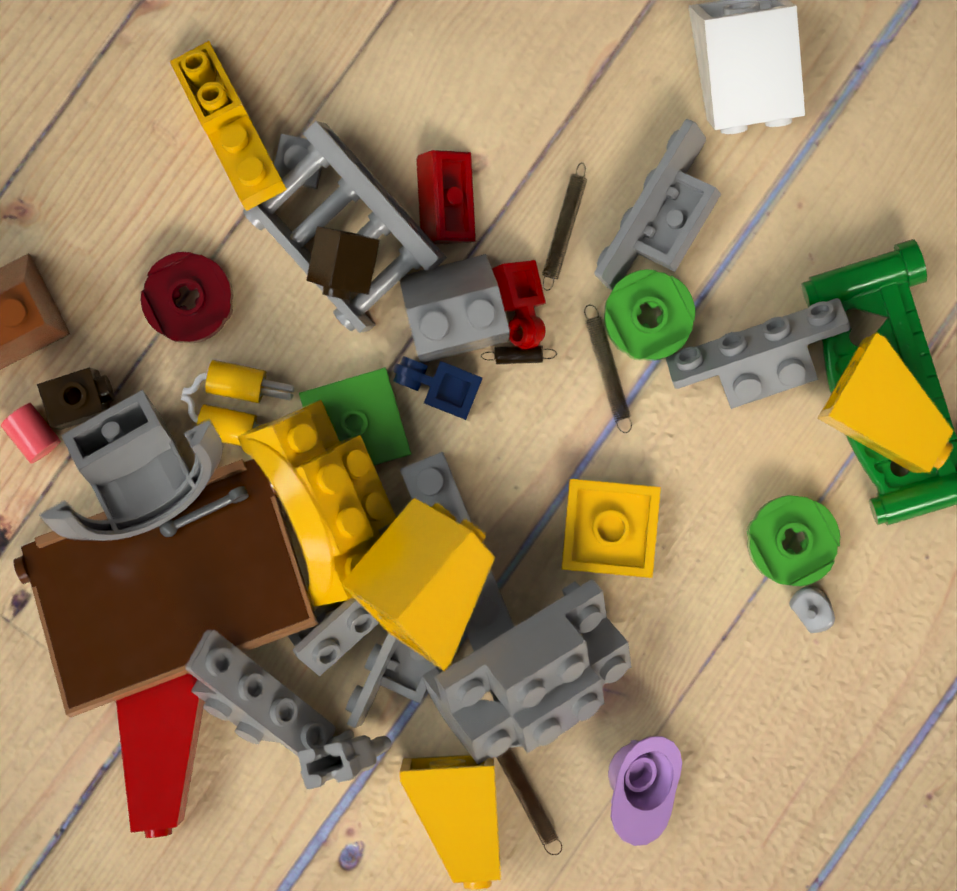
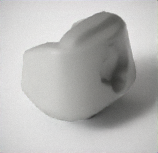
M809 585L798 590L793 595L789 605L810 633L823 632L833 626L835 621L834 611L829 598L822 590Z

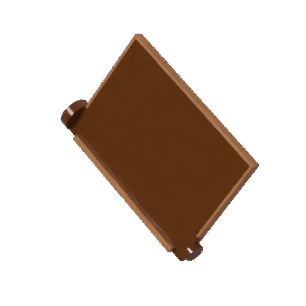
M241 459L216 469L200 495L185 510L171 520L174 521L229 495L228 493L237 487H246L249 494L247 499L238 503H231L178 528L176 534L172 537L163 536L160 532V526L132 537L107 541L74 540L51 531L35 537L34 542L21 546L23 556L15 558L13 561L15 572L22 584L31 583L67 716L70 718L188 674L186 665L207 630L217 631L244 653L318 625L278 501L279 496L254 459L246 462ZM105 512L88 517V519L108 520Z

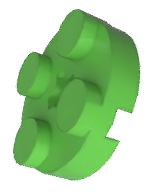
M645 269L636 271L621 279L612 290L605 303L604 326L614 346L633 360H661L677 352L689 338L695 320L694 301L687 287L679 279L662 272H656V270ZM647 303L651 309L658 307L661 310L662 314L656 318L657 327L650 328L647 323H639L637 317L642 313L640 308L642 304Z
M787 495L767 502L757 511L747 527V548L753 564L765 577L778 584L805 586L820 580L831 570L835 562L834 559L837 555L838 546H840L841 536L834 516L824 505L807 497ZM789 528L794 533L801 531L804 533L805 539L800 542L802 550L798 553H795L791 548L784 549L782 546V541L786 539L784 532Z

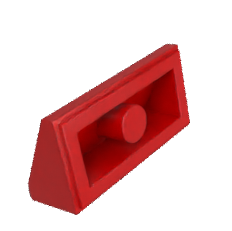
M431 150L418 155L416 162L420 228L434 244L476 242L471 152Z

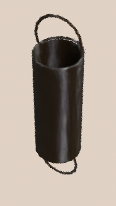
M543 345L531 349H521L517 346L495 347V352H485L495 353L496 365L543 362Z

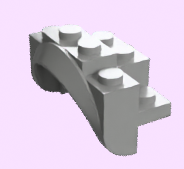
M593 579L581 586L576 581L562 589L564 597L450 666L445 671L440 673L435 667L422 675L425 686L441 716L478 765L490 757L494 758L502 755L509 747H523L529 753L538 746L550 744L560 734L573 727L579 721L592 717L599 707L604 705L603 685L616 682L631 668L629 643L607 618L603 590ZM492 690L499 701L481 700L485 693Z

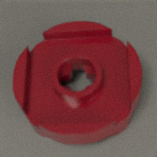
M191 252L172 253L157 261L148 272V278L144 283V290L141 291V307L146 320L155 331L174 342L198 343L205 341L217 334L233 313V289L227 274L216 262L203 255ZM183 286H187L190 291L198 290L199 297L195 299L196 306L190 310L185 305L179 307L176 305L175 300L181 297L179 289Z

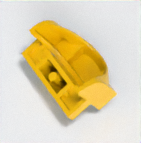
M319 400L277 420L257 426L237 437L243 451L257 462L271 482L294 527L307 564L309 574V588L307 591L312 606L341 602L353 598L341 585V582L381 537L378 530L396 519L361 435L339 441L322 400Z

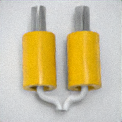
M212 360L208 373L198 375L191 387L183 388L181 400L187 402L188 414L197 423L196 426L209 419L223 443L241 446L237 437L260 426L257 424L256 414L203 404L199 416H197L195 413V403L188 395L195 393L200 383L206 379V393L259 404L263 395L285 400L293 398V394L265 389V387L294 393V386L266 380V370Z

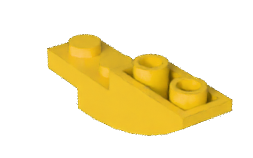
M210 41L169 61L245 210L248 211L286 191L287 189Z

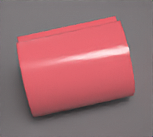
M31 403L25 404L14 411L1 424V428L31 464L45 457L61 442Z

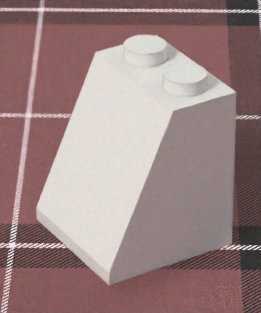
M720 0L689 5L706 118L714 130L720 129V132L723 134H736L746 131L748 129L747 125L765 122V126L780 127L791 124L792 118L805 116L798 16L795 4L789 0Z

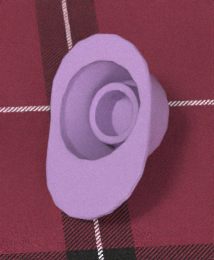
M649 736L641 741L632 740L613 756L609 764L608 778L610 787L614 791L611 801V820L614 831L622 841L634 846L647 845L656 840L667 827L672 813L676 789L681 775L682 759L680 750L674 742L663 736Z

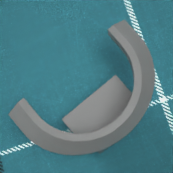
M141 390L61 435L78 471L92 486L108 520L85 518L75 512L66 501L40 514V517L54 532L74 540H118L152 530L177 516L200 495L220 463L223 453L222 440L209 419L185 432L184 435L195 452V462L190 472L161 415L144 391Z

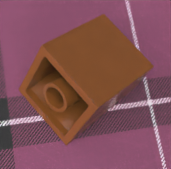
M29 253L0 267L1 370L70 335Z

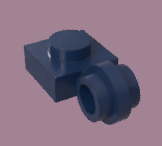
M403 356L400 364L395 363L392 372L396 373L393 382L419 391L421 383L428 385L430 388L424 404L464 420L467 419L483 379L482 377L442 361L439 362L434 377L425 375L428 368L427 365Z

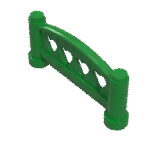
M915 239L895 244L894 251L811 276L809 281L801 283L808 308L815 303L827 302L838 298L845 312L849 309H856L887 318L875 333L886 338L953 430L948 440L949 443L953 444V448L940 469L933 467L930 473H913L908 471L901 477L892 473L890 459L846 435L861 466L877 488V497L869 499L871 512L877 525L886 523L888 526L957 505V436L910 291V287L927 282L926 265ZM852 328L849 331L822 340L825 370L830 393H832L858 346L852 344L849 338Z

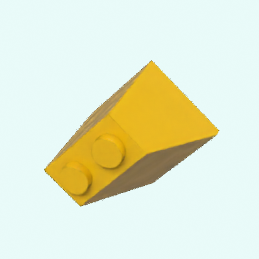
M874 333L862 339L817 419L913 473H930L933 467L940 469L953 448V444L948 442L953 433L952 428L885 337Z
M413 498L341 582V585L390 635L445 671L452 662L495 557L482 543L486 536L473 523L463 519L459 524L456 522L457 519L439 503L435 502L430 507L420 500Z
M470 754L403 758L399 771L400 782L453 883H464L465 889H485L492 886V881L501 880L494 758L490 757L479 765Z

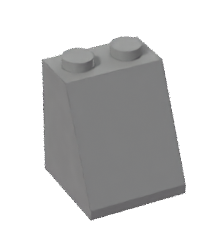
M486 254L441 265L435 270H421L409 273L400 279L417 355L422 364L508 342L510 330L498 284Z

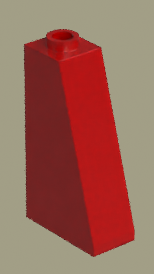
M190 673L116 700L131 833L144 831L145 838L171 835L172 828L177 827L185 817L204 701L191 692L198 679Z

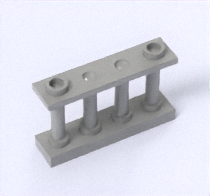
M315 121L303 133L311 143L307 148L309 153L282 178L287 190L248 211L244 209L243 213L259 230L266 228L303 271L308 274L312 253L305 245L315 236L317 226L324 227L352 200L357 202L361 198L373 212L368 215L370 221L357 234L378 239L382 234L387 236L392 232L403 245L399 249L400 255L371 282L369 295L359 293L354 299L350 297L349 300L327 297L337 307L333 311L334 315L348 330L353 331L356 328L359 333L370 331L375 326V323L366 315L365 312L413 267L416 270L421 266L426 271L435 270L447 257L326 123ZM331 165L342 177L338 181L340 187L292 232L277 216L275 211L321 166L327 168ZM316 284L323 291V286Z

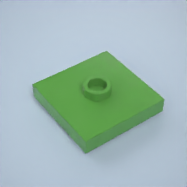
M386 367L299 393L303 407L322 400L339 441L361 435L374 466L412 455Z

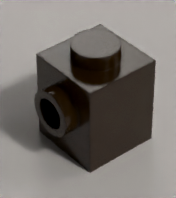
M317 226L306 281L323 286L322 294L334 298L349 300L351 292L369 295L380 240L353 232Z
M90 367L37 384L50 427L62 430L84 423L111 408L109 402L115 400L108 377L106 375L100 376L99 370Z

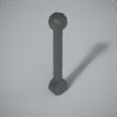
M237 487L228 493L229 495L174 521H167L159 527L161 534L165 537H172L176 534L178 528L231 503H238L247 499L249 494L246 487Z

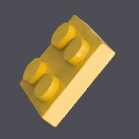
M569 479L561 569L653 578L661 487Z

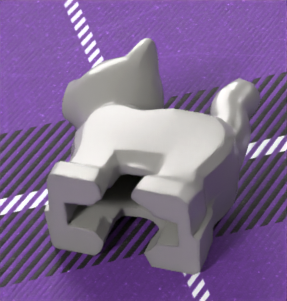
M347 730L341 735L328 739L324 746L299 751L298 757L302 769L300 772L306 789L321 787L326 781L334 778L338 783L352 780L359 773L372 769L377 763L376 757L391 748V740L386 736L376 737L372 740L366 735L354 737L353 731Z

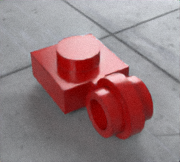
M536 260L504 263L493 267L492 271L498 284L504 311H515L516 316L508 324L510 342L521 349L537 347L544 339L546 329L542 319L536 316L534 308L546 304Z

